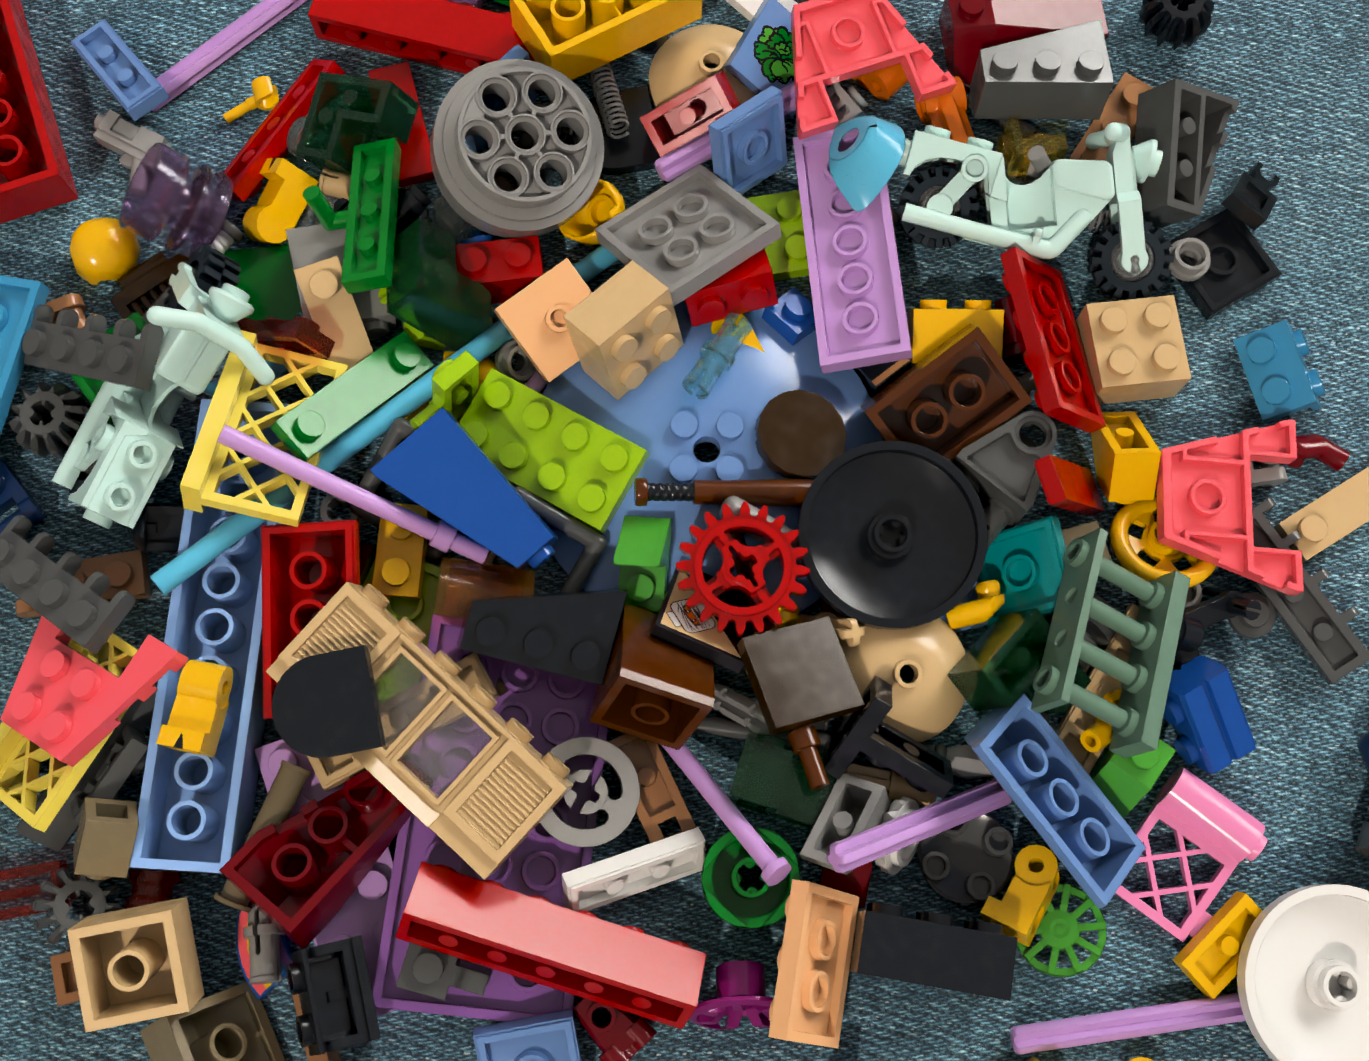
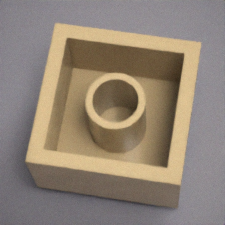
M633 260L563 316L583 371L617 400L628 391L637 388L647 375L663 362L673 358L684 345L669 288Z
M1174 295L1090 303L1084 306L1077 317L1076 325L1100 405L1175 397L1191 379Z
M187 897L87 916L67 930L85 1033L189 1012L205 995Z

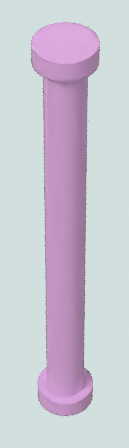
M685 743L680 750L662 745L761 868V878L768 886H774L781 882L791 871V865L784 857L778 858Z

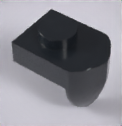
M146 503L134 528L127 527L129 536L135 546L141 551L178 552L184 515L183 504Z

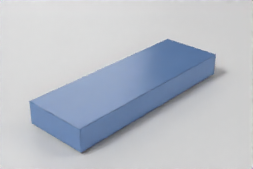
M105 19L70 42L76 52L134 122L170 98L162 85Z

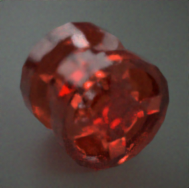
M130 870L129 881L133 884L132 895L125 901V909L172 900L173 887L179 883L180 872Z

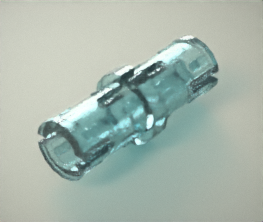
M729 313L714 338L703 344L700 349L701 357L682 382V386L690 395L693 394L698 386L700 389L696 394V398L706 399L722 372L730 370L735 361L734 354L752 330V326L746 318L742 317L736 327L734 323L738 319L739 314Z

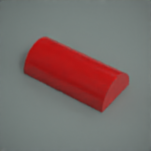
M357 520L299 523L298 527L286 524L261 526L263 719H273L272 698L277 682L266 670L346 582L360 585L359 522Z

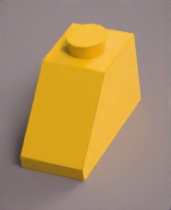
M1135 411L1102 412L1106 427L1091 433L1096 481L1108 502L1124 505L1133 504L1136 501L1154 500L1161 455L1160 449Z

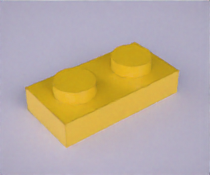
M395 503L430 519L431 512L420 505ZM380 518L372 585L385 597L421 600L428 539Z
M1236 891L1172 959L1205 996L1215 999L1237 975L1238 960L1243 941L1252 923L1262 910L1246 893Z

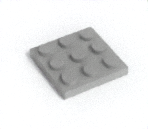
M701 164L595 228L598 242L624 265L633 260L667 286L670 290L674 306L782 237L779 222Z

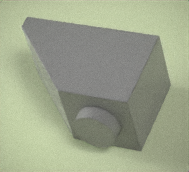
M843 773L840 779H837L800 852L801 858L834 870L832 864L828 863L826 859V854L830 851L832 843L882 824L883 814L889 812L890 801L885 786ZM854 869L849 870V871H847V872H844V873H842V874L847 875L848 873H850V872L853 871Z

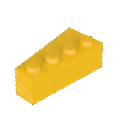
M509 0L512 27L534 60L554 68L571 80L701 19L703 0Z

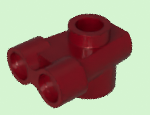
M582 998L572 1008L575 1016L602 1051L598 1057L601 1061H629L657 1033L644 1017L639 1016L636 1019L629 1012ZM605 1007L610 1011L611 1020L607 1025L598 1026L593 1022L592 1013L596 1008Z

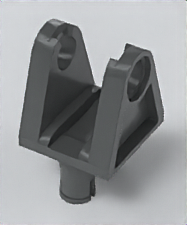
M1039 411L1021 413L963 448L952 462L968 478L980 498L987 521V551L1002 530L1013 528L1033 506L1041 482L1034 466L1036 464L1035 460L1052 454L1057 440V429L1054 422L1049 416ZM1032 424L1038 426L1043 431L1042 445L1036 446L1030 438L1019 432L1020 428L1027 425L1031 426Z

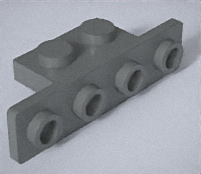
M156 692L145 702L137 699L129 707L120 721L121 724L110 735L45 833L33 828L21 819L17 825L19 834L54 851H60L79 825L85 797L120 799L121 792H119V789L129 776L135 777L145 765L148 743L143 732L152 721ZM47 789L41 791L37 796L36 812L47 797Z

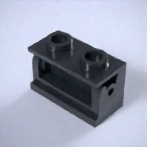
M361 935L318 945L309 949H301L291 954L293 963L287 964V980L291 994H299L302 1015L296 1017V1030L301 1047L308 1046L310 1056L325 1054V1052L381 1038Z

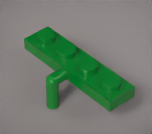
M395 138L354 146L348 210L334 212L318 186H310L303 192L304 199L324 229L327 231L346 229L341 283L348 294L392 286L402 150Z

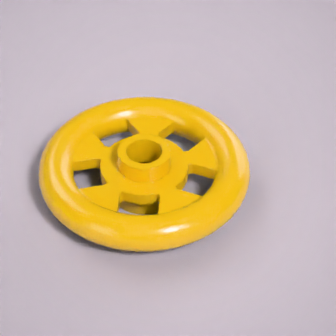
M1154 496V500L1136 501L1133 504L1124 505L1116 513L1110 526V545L1115 557L1126 570L1149 582L1177 570L1173 563L1178 562L1184 557L1192 567L1178 572L1191 578L1189 588L1206 580L1215 570L1216 565L1158 542L1157 521H1154V514H1157V496ZM1131 524L1144 528L1140 539L1128 534ZM1144 551L1147 556L1158 563L1152 566L1143 561L1138 554Z

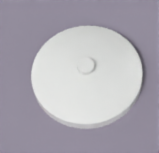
M1314 884L1289 891L1271 902L1258 915L1248 930L1238 960V996L1243 1015L1252 1035L1273 1061H1369V891L1339 884Z

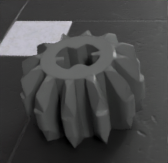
M39 381L35 394L29 390H22L23 398L26 400L23 404L11 405L12 411L18 416L8 423L11 430L17 433L15 439L23 448L31 449V452L37 457L46 458L50 453L56 458L63 459L66 447L71 445L89 409L85 407V398L77 391H71L66 384L57 382L51 387L47 383Z
M64 867L55 872L60 888L49 881H43L39 885L40 891L51 899H40L31 903L32 910L47 911L48 913L47 917L41 918L33 924L35 930L43 929L50 924L55 927L46 939V943L49 945L55 944L63 933H67L68 929L84 919L82 914L73 919L67 916L70 906L65 900L68 896H70L71 900L80 895L86 899L83 904L84 910L88 912L86 917L121 910L122 907L117 903H106V897L112 896L119 891L116 884L102 890L99 885L103 880L91 879L87 881L86 876L74 874L73 881L69 872ZM68 933L66 934L65 941L66 950H70Z

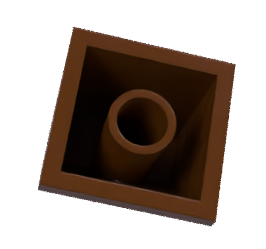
M624 603L602 685L597 684L589 721L680 750L714 707L713 662L651 636L650 634L658 614L645 607Z

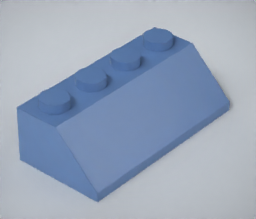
M1024 693L986 713L964 737V740L1098 909L1106 907L1146 847L1043 716L1031 710L1032 702Z

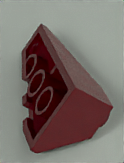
M944 0L938 20L948 71L953 77L959 76L963 84L969 86L980 49L1100 19L1105 39L1109 35L1102 0ZM964 86L966 92L970 91L969 87Z
M404 756L400 759L429 789L433 787L434 781ZM368 770L350 778L345 782L343 788L318 802L314 799L301 806V812L274 826L271 823L257 831L219 870L268 920L301 949H305L341 910L412 815V812Z

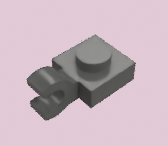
M409 943L396 987L443 1001L446 999L449 986L483 996L490 974L456 965L457 957Z

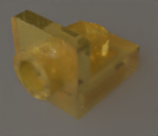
M1018 118L1008 119L1003 135H999L997 139V152L1003 153L1008 176L1013 177L1027 174L1030 165L1028 151L1036 145L1044 147L1051 162L1064 159L1068 151L1065 133L1056 135L1038 133L1023 139Z

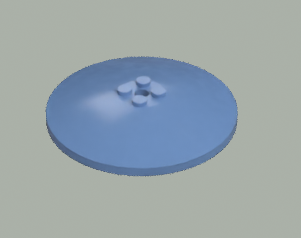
M683 300L674 306L684 345L673 358L663 362L647 375L637 388L628 391L617 400L583 371L579 361L548 383L542 394L646 449L650 455L636 478H646L648 483L689 484L693 483V480L788 479L783 478L768 468L758 454L755 443L757 440L755 430L757 418L771 399L787 391L804 390L817 393L833 404L843 419L847 434L844 452L866 443L883 441L882 435L860 407L870 399V396L855 370L848 369L823 374L819 362L816 330L792 346L761 318L765 308L743 313L764 352L742 344L741 342L744 340L742 338L712 334V322L692 327L686 302ZM726 324L723 329L727 334H733L736 331V326ZM702 442H710L717 446L720 454L712 462H702L695 457L694 448ZM633 482L603 534L607 539V546L581 591L619 589L620 565H614L613 559L625 515L672 518L669 586L676 563L690 560L689 556L679 550L680 543L695 544L697 542L689 533V527L694 525L702 530H706L705 512L711 513L716 520H721L719 517L721 505H693L692 501L652 500L648 501L646 506H636L634 503ZM768 506V515L774 519L784 515L786 517L784 525L792 530H796L801 507ZM546 523L559 539L551 546L556 551L553 557L563 572L569 576L585 545ZM743 533L747 546L763 545V543ZM715 544L707 552L702 567L704 573L714 577L723 564L720 552ZM779 557L771 561L763 571V578L766 582L765 586L771 595L775 593L781 582L782 568ZM734 566V571L732 572V575H733L734 577L737 576V572H736L735 566ZM807 577L795 578L796 582L802 584L807 589L805 595H789L790 599L797 604L800 614L816 605L821 599Z

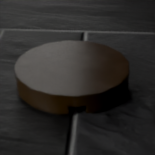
M804 390L783 392L767 403L756 420L757 440L755 443L758 454L768 468L783 478L816 479L818 474L831 461L843 454L845 450L847 434L843 419L833 404L817 393Z

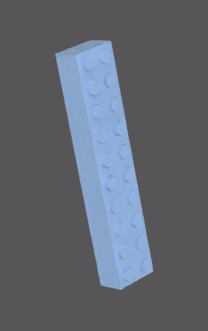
M201 399L195 443L212 399ZM252 402L247 407L254 421L276 411L272 403ZM244 420L242 421L241 427L246 425ZM270 426L261 431L272 446L281 442V440L270 429ZM290 450L286 451V453L294 456ZM235 451L240 460L248 457L238 451ZM230 459L228 460L227 466L233 464ZM264 463L247 469L257 486L280 475L277 469ZM237 474L220 482L217 493L235 497L250 489L241 475ZM294 500L285 506L284 509L291 510ZM205 506L203 513L184 509L177 556L235 513ZM266 520L172 590L164 643L188 657V661L194 659L231 667L233 670V683L228 700L230 703L215 758L173 750L156 744L162 724L167 725L183 667L177 672L170 669L158 680V690L156 691L138 808L139 826L129 866L131 868L222 874L219 870L244 845V834L251 830L259 773V764L254 749L262 746L266 719H263L261 526L281 525V523Z

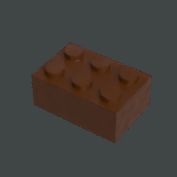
M969 324L860 407L885 441L893 440L918 444L952 461L963 448L996 429L1031 403L1032 399L980 328Z

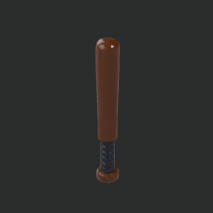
M636 478L634 481V503L636 506H646L648 501L661 500L692 501L693 505H722L726 498L736 496L753 506L801 507L804 497L814 480H693V483L655 484L648 483L646 478Z

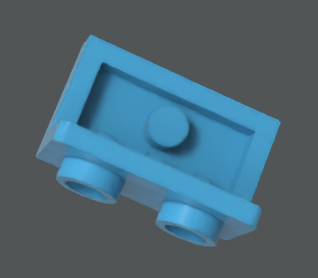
M1283 320L1233 340L1264 423L1307 408H1311L1313 411L1322 408L1318 396L1326 394L1317 369L1308 371L1303 356L1311 352L1302 329L1293 331L1287 320Z

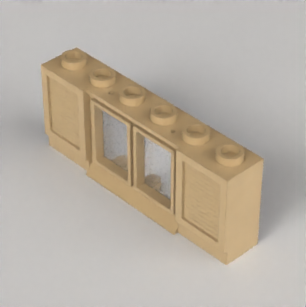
M346 582L279 654L277 660L266 672L278 683L285 671L301 659L362 645L368 646L386 746L350 754L427 828L429 827L485 880L503 864L571 789L574 784L566 778L571 771L551 752L548 751L545 756L540 754L529 743L534 736L519 721L512 717L506 722L493 710L498 703L485 689L476 683L470 688L461 680L457 674L462 669L451 657L441 650L436 654L430 651L421 642L426 635L419 627L405 616L398 621L386 609L390 601L378 589L369 583L363 588L361 585Z

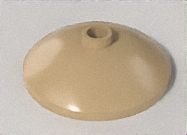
M705 24L689 27L670 37L656 52L649 69V93L654 108L656 109L724 71L740 104L754 97L755 94L724 68L743 32L728 26ZM716 64L718 66L716 68H708L705 65Z
M940 617L927 624L908 629L886 630L864 626L865 635L860 636L859 645L855 647L841 646L860 694L864 692L875 676L892 685L893 707L883 719V722L917 742H924L941 733L953 722L960 712L966 699L969 685L968 660L958 636ZM904 665H909L914 671V677L909 683L903 682L900 678V670Z

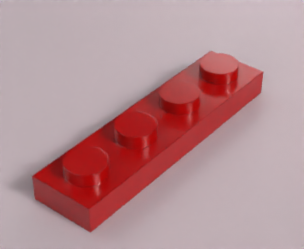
M313 59L212 187L227 199L245 202L246 199L253 197L262 187L264 176L259 174L266 159L286 157L288 153L287 147L296 135L303 133L311 125L314 112L322 103L328 101L338 89L337 83L345 74L344 70L334 60Z

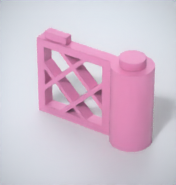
M1181 766L1164 783L1155 798L1154 805L1134 832L1146 847L1143 851V856H1140L1136 863L1145 862L1150 890L1130 892L1120 885L1115 894L1179 941L1184 942L1188 935L1193 938L1213 917L1206 912V909L1239 862L1245 858L1253 861L1266 846L1268 839L1263 835L1265 825ZM1158 820L1173 830L1177 851L1151 854L1148 834ZM1183 838L1197 848L1185 849ZM1206 853L1221 864L1210 881L1192 883L1187 856ZM1179 857L1184 885L1158 888L1153 861ZM1203 889L1195 901L1194 890ZM1185 892L1189 911L1178 926L1163 916L1159 895ZM1151 897L1153 908L1139 898Z

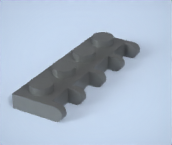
M37 305L31 329L25 333L22 340V350L25 353L23 364L131 388L150 390L164 335L161 326L148 323L143 327L140 339H135L136 324L132 320L119 319L115 324L113 334L105 333L107 320L103 315L90 314L86 318L84 329L77 328L79 316L76 311L62 309L58 313L56 323L52 324L54 318L53 309L48 305Z
M1269 497L1252 509L1254 546L1290 550L1289 546L1302 537L1297 531L1283 539L1264 516V513H1267L1276 505L1274 500ZM1303 567L1304 592L1296 596L1284 594L1250 580L1258 592L1266 597L1274 607L1276 616L1328 685L1335 683L1369 661V646L1365 648L1347 625L1348 621L1360 614L1355 606H1352L1339 614L1317 585L1330 576L1326 568L1310 576Z
M23 515L15 516L0 533V583L83 648L97 654L135 604V597L128 591L122 590L110 602L102 597V594L110 584V580L102 572H95L83 583L74 576L82 565L80 556L74 552H67L56 563L47 556L55 545L54 537L47 532H41L29 543L24 537L32 527L31 521Z

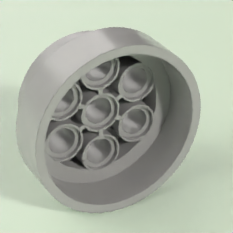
M497 60L481 65L465 74L454 84L443 99L431 135V166L436 183L448 204L459 216L474 227L504 238L540 236L567 223L593 193L599 181L604 162V137L593 105L583 91L567 76L550 66L531 60ZM531 90L543 91L548 96L550 105L547 107L534 105L529 99L528 92ZM490 93L496 94L503 99L506 108L501 111H492L485 106L482 97ZM568 127L572 129L577 135L578 143L575 145L563 143L558 138L557 128ZM515 131L528 133L533 140L534 147L530 149L517 147L512 141L511 133ZM470 135H479L487 141L489 150L481 154L474 153L467 147L465 138ZM543 168L556 170L561 177V186L550 187L546 185L540 177V170ZM499 172L511 174L517 182V189L511 192L501 190L494 181V175Z

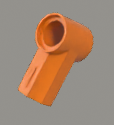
M959 76L954 77L957 84L952 92L918 103L914 96L915 108L922 124L928 123L930 126L951 131L949 139L962 143H967L968 137H975L966 114V91ZM941 162V163H947V164H949L950 166H951V165H956V164H954V163Z

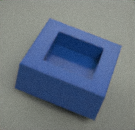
M795 287L779 297L778 304L765 307L761 317L792 346L816 330L813 303Z

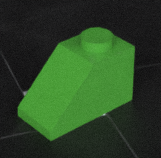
M1159 739L1157 750L1127 758L1109 751V744L1089 774L1123 819L1151 790L1176 752L1174 748Z

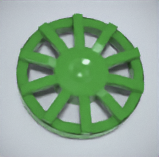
M1059 883L1056 892L1062 893L1060 909H1054L1050 902L1047 909L1048 913L1044 915L1035 934L1040 935L1042 940L1029 951L1025 945L1017 942V948L1025 961L1034 969L1049 976L1065 978L1087 971L1098 961L1105 947L1107 928L1101 909L1097 908L1084 891L1070 884ZM1070 895L1083 901L1072 913L1067 911ZM1090 908L1097 922L1078 924L1077 919ZM1098 931L1096 946L1081 938L1079 933ZM1075 944L1092 953L1081 964L1072 948ZM1046 946L1052 949L1049 966L1039 962L1034 957ZM1059 951H1066L1073 967L1056 968Z

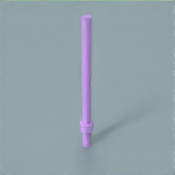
M226 424L217 440L218 443L430 540L428 545L447 553L450 549L480 564L484 563L489 553V549L475 540L458 533V529L443 520L436 523Z

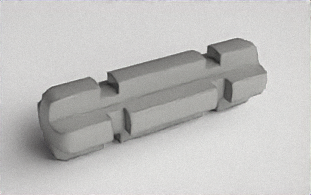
M718 682L714 683L715 701L713 709L719 710L721 714L742 726L749 727L751 731L760 736L772 738L776 735H770L757 702L740 693H736L735 690L726 685H721Z

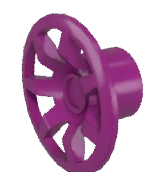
M731 961L718 965L716 967L717 999L698 1003L689 1020L705 1028L723 1030L719 1025V1021L724 1015H727L725 1030H733L738 1028L741 1017L748 1016L754 1027H759V1029L770 1028L769 1008L773 998L766 997L764 965L754 961Z

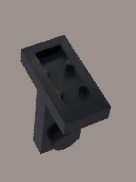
M875 676L861 694L864 702L862 708L857 712L847 714L824 745L823 766L825 772L839 780L861 751L875 766L883 769L888 767L904 776L905 780L920 792L929 791L943 799L954 785L951 761L883 722V719L893 707L892 685Z

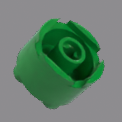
M753 827L778 858L784 857L791 865L789 874L774 886H768L761 878V868L731 831L724 834L713 844L704 860L703 871H701V887L704 898L710 909L721 920L739 928H761L779 921L785 916V904L790 895L792 879L800 880V869L793 849L782 837L767 829ZM741 866L746 870H750L755 866L761 871L757 878L762 884L759 890L751 886L744 891L739 886L742 877L738 870Z

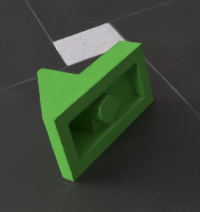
M624 516L613 559L614 565H620L619 589L627 591L624 603L645 607L652 612H659L668 589L672 518Z

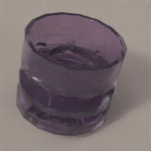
M155 143L147 151L132 177L121 207L119 224L121 228L147 240L155 239L165 228L164 247L172 251L180 248L181 255L189 258L190 254L193 251H197L200 245L208 244L211 246L229 208L233 182L231 177L221 172H216L213 175L211 167L205 164H199L188 176L190 163L188 156L162 143Z

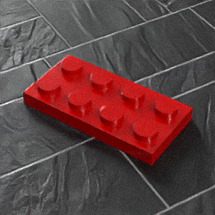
M1014 246L1000 254L1004 268L1002 281L1007 291L1011 294L1015 311H1013L1012 317L1017 329L1022 333L1026 348L1023 352L1024 361L1028 369L1033 373L1037 388L1034 392L1036 404L1045 415L1091 434L1106 427L1062 273Z

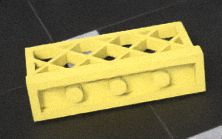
M241 330L244 338L251 342L265 361L284 365L289 374L275 379L270 385H261L237 355L229 352L180 483L183 507L187 510L203 513L205 506L298 527L311 485L300 481L298 487L295 482L296 478L277 470L280 474L279 476L257 486L247 469L261 462L251 457L240 460L233 449L218 443L217 440L226 424L249 436L253 434L256 439L270 445L261 430L272 426L276 420L314 394L304 379L319 373L334 377L335 380L348 371V365L257 343L256 333ZM296 383L306 398L284 407L275 392ZM267 396L276 411L254 421L247 410L248 404ZM244 420L246 425L241 427L242 421ZM282 441L272 445L284 452L289 450ZM323 450L309 459L307 463L318 467ZM230 459L233 464L227 466L228 460ZM237 474L241 475L250 489L235 497L217 493L220 482ZM287 484L295 496L291 510L271 506L264 495Z
M112 633L97 654L83 648L73 639L68 643V646L118 677L122 674V668L129 664L138 651L137 648ZM129 707L119 717H117L120 721L129 709ZM2 722L0 724V801L30 826L45 833L113 731L72 767L70 765L65 766V763L59 761ZM50 758L49 773L39 777L40 762ZM47 789V797L36 812L37 793Z

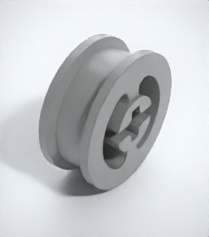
M593 737L570 739L550 750L549 752L554 754L563 763L577 756H593L605 761L618 776L620 796L616 800L610 799L606 781L602 776H599L593 787V790L599 794L595 802L589 800L584 802L579 813L592 814L599 809H603L607 813V819L604 823L593 828H576L563 822L552 809L540 822L544 829L557 840L577 847L598 846L619 836L632 821L640 798L638 776L626 754L615 745ZM579 770L573 774H568L566 778L573 784L575 781L583 784L588 779L592 770ZM572 789L564 795L566 804L571 808L577 798V793Z

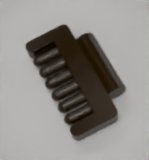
M160 251L117 279L124 290L111 298V303L123 319L133 314L130 309L134 313L138 311L143 316L145 311L139 303L148 310L152 306V302L148 297H151L155 302L160 297L158 291L162 294L168 288L167 285H169L171 274L176 275L179 272L178 264L185 260L189 261L184 252H180L168 260L163 252Z

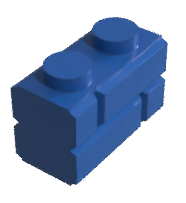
M1197 656L1181 666L1182 669L1172 671L1163 717L1176 730L1178 738L1173 743L1182 760L1189 765L1195 764L1207 773H1217L1233 763L1232 759H1240L1255 750L1256 743L1227 667L1206 656Z

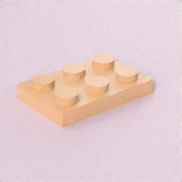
M792 879L790 895L785 904L786 924L783 943L777 956L778 976L775 996L769 1008L770 1028L768 1037L839 1048L860 897L810 881Z

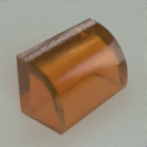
M442 557L433 613L435 615L464 619L469 598L533 595L534 570H523L488 563L480 564L474 561Z

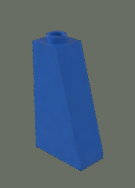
M443 407L370 469L377 478L519 569L524 570L530 565L535 570L556 552L551 546L559 540L558 537L452 414Z

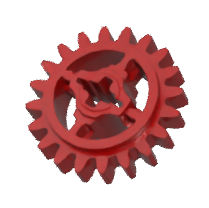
M743 501L740 514L736 516L732 514V510L727 503L722 506L721 520H716L711 513L705 512L706 530H702L694 525L689 527V533L697 542L695 544L683 542L679 545V550L689 556L690 560L677 562L676 570L681 573H688L690 577L680 581L678 589L680 591H694V594L686 602L688 609L699 605L705 607L700 615V622L702 624L710 620L712 616L719 618L717 623L718 633H722L729 622L735 623L738 637H742L746 623H752L757 634L763 633L764 618H768L774 625L779 627L782 624V618L778 609L782 608L790 613H794L797 609L796 604L790 599L789 595L804 596L807 589L802 584L796 582L795 578H803L810 574V568L796 564V561L807 555L808 550L805 547L792 548L791 546L800 532L798 529L791 530L785 534L781 532L786 518L784 515L777 517L772 523L768 522V506L766 505L761 507L756 516L750 515V508L746 501ZM750 533L763 538L767 542L755 547L745 546L736 539H733L730 534ZM715 544L720 552L723 564L716 573V576L705 582L702 570L703 562L707 552ZM733 556L736 560L739 559L742 564H747L748 562L753 564L750 573L752 583L750 579L747 580L742 574L736 577L732 575L735 566ZM779 557L782 568L781 582L775 593L771 595L765 586L766 582L763 578V571L771 561ZM730 591L740 592L749 599L751 598L755 606H732L724 603L717 597Z

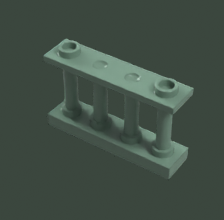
M1098 528L1071 541L1064 553L1065 567L1041 667L1033 682L1035 692L1031 710L1041 713L1070 703L1112 725L1113 733L1109 751L1127 758L1157 750L1191 578L1175 570L1149 582L1103 557L1108 531ZM1098 576L1139 598L1140 606L1136 621L1093 597ZM1089 617L1130 639L1131 648L1127 663L1084 640ZM1079 660L1121 682L1122 691L1118 706L1074 683Z

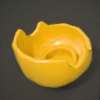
M599 179L589 199L567 223L559 227L560 231L565 237L585 245L600 244L595 228L625 210L622 194L614 184Z
M107 217L91 219L80 224L72 234L69 249L77 274L93 285H98L100 281H117L118 278L137 266L141 251L135 232L126 223L121 222V220Z

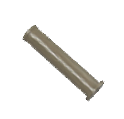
M285 760L281 761L278 773L244 844L257 831L271 823L276 826L289 818L311 771ZM228 879L221 893L215 892L213 896L215 900L244 912H251L252 907L248 905L250 901Z

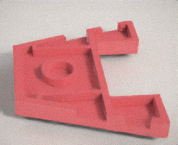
M809 0L793 5L790 16L796 122L799 140L835 129L839 120L825 86L899 63L904 69L917 103L952 92L957 84L949 71L944 73L932 59L934 53L924 42L919 44L906 29L905 25L907 22L888 0Z
M1283 420L1272 426L1263 428L1253 427L1220 438H1217V436L1160 450L1161 455L1156 483L1157 538L1159 543L1284 594L1296 596L1304 592L1302 551L1255 547L1253 538L1250 461L1290 464L1296 460L1295 420Z
M41 616L0 720L59 761L73 767L121 724L117 717L137 699L145 702L158 690L154 684L170 669L174 672L179 671L189 658L148 634L121 676L118 677L68 646L72 638Z

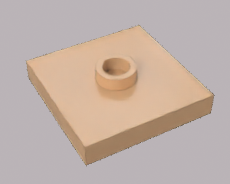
M568 258L561 261L494 310L495 314L547 384L579 362L563 316L592 293Z

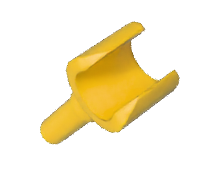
M261 76L252 81L253 96L245 99L246 101L223 114L228 124L256 108L261 110L274 109L279 102L277 86L272 85L270 77Z

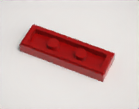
M409 62L368 71L384 138H395L402 149L399 187L435 179L431 166L430 141Z
M1051 454L1035 460L1036 464L1034 466L1048 504L1090 517L1105 511L1090 469Z

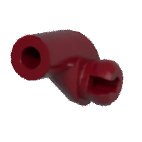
M1318 434L1296 436L1297 459L1287 465L1292 468H1299L1306 458H1315L1330 468L1339 471L1348 460L1350 452Z

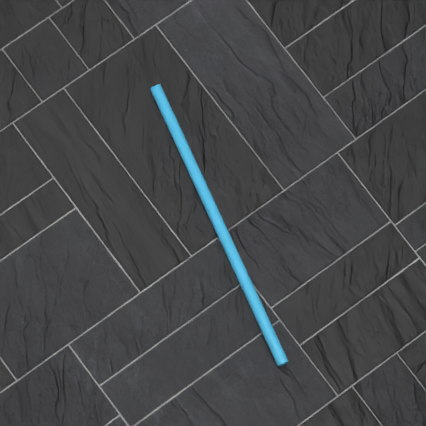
M601 245L576 263L574 268L585 283H588L619 259ZM499 320L447 359L455 360L464 351H467L480 363L513 337L501 320ZM439 365L325 447L318 468L329 473L333 472L387 432L396 418L407 417L432 398L431 378ZM297 479L295 482L299 487L300 480ZM287 484L264 495L271 506L284 508L295 499ZM235 513L149 577L160 591L166 595L266 520Z

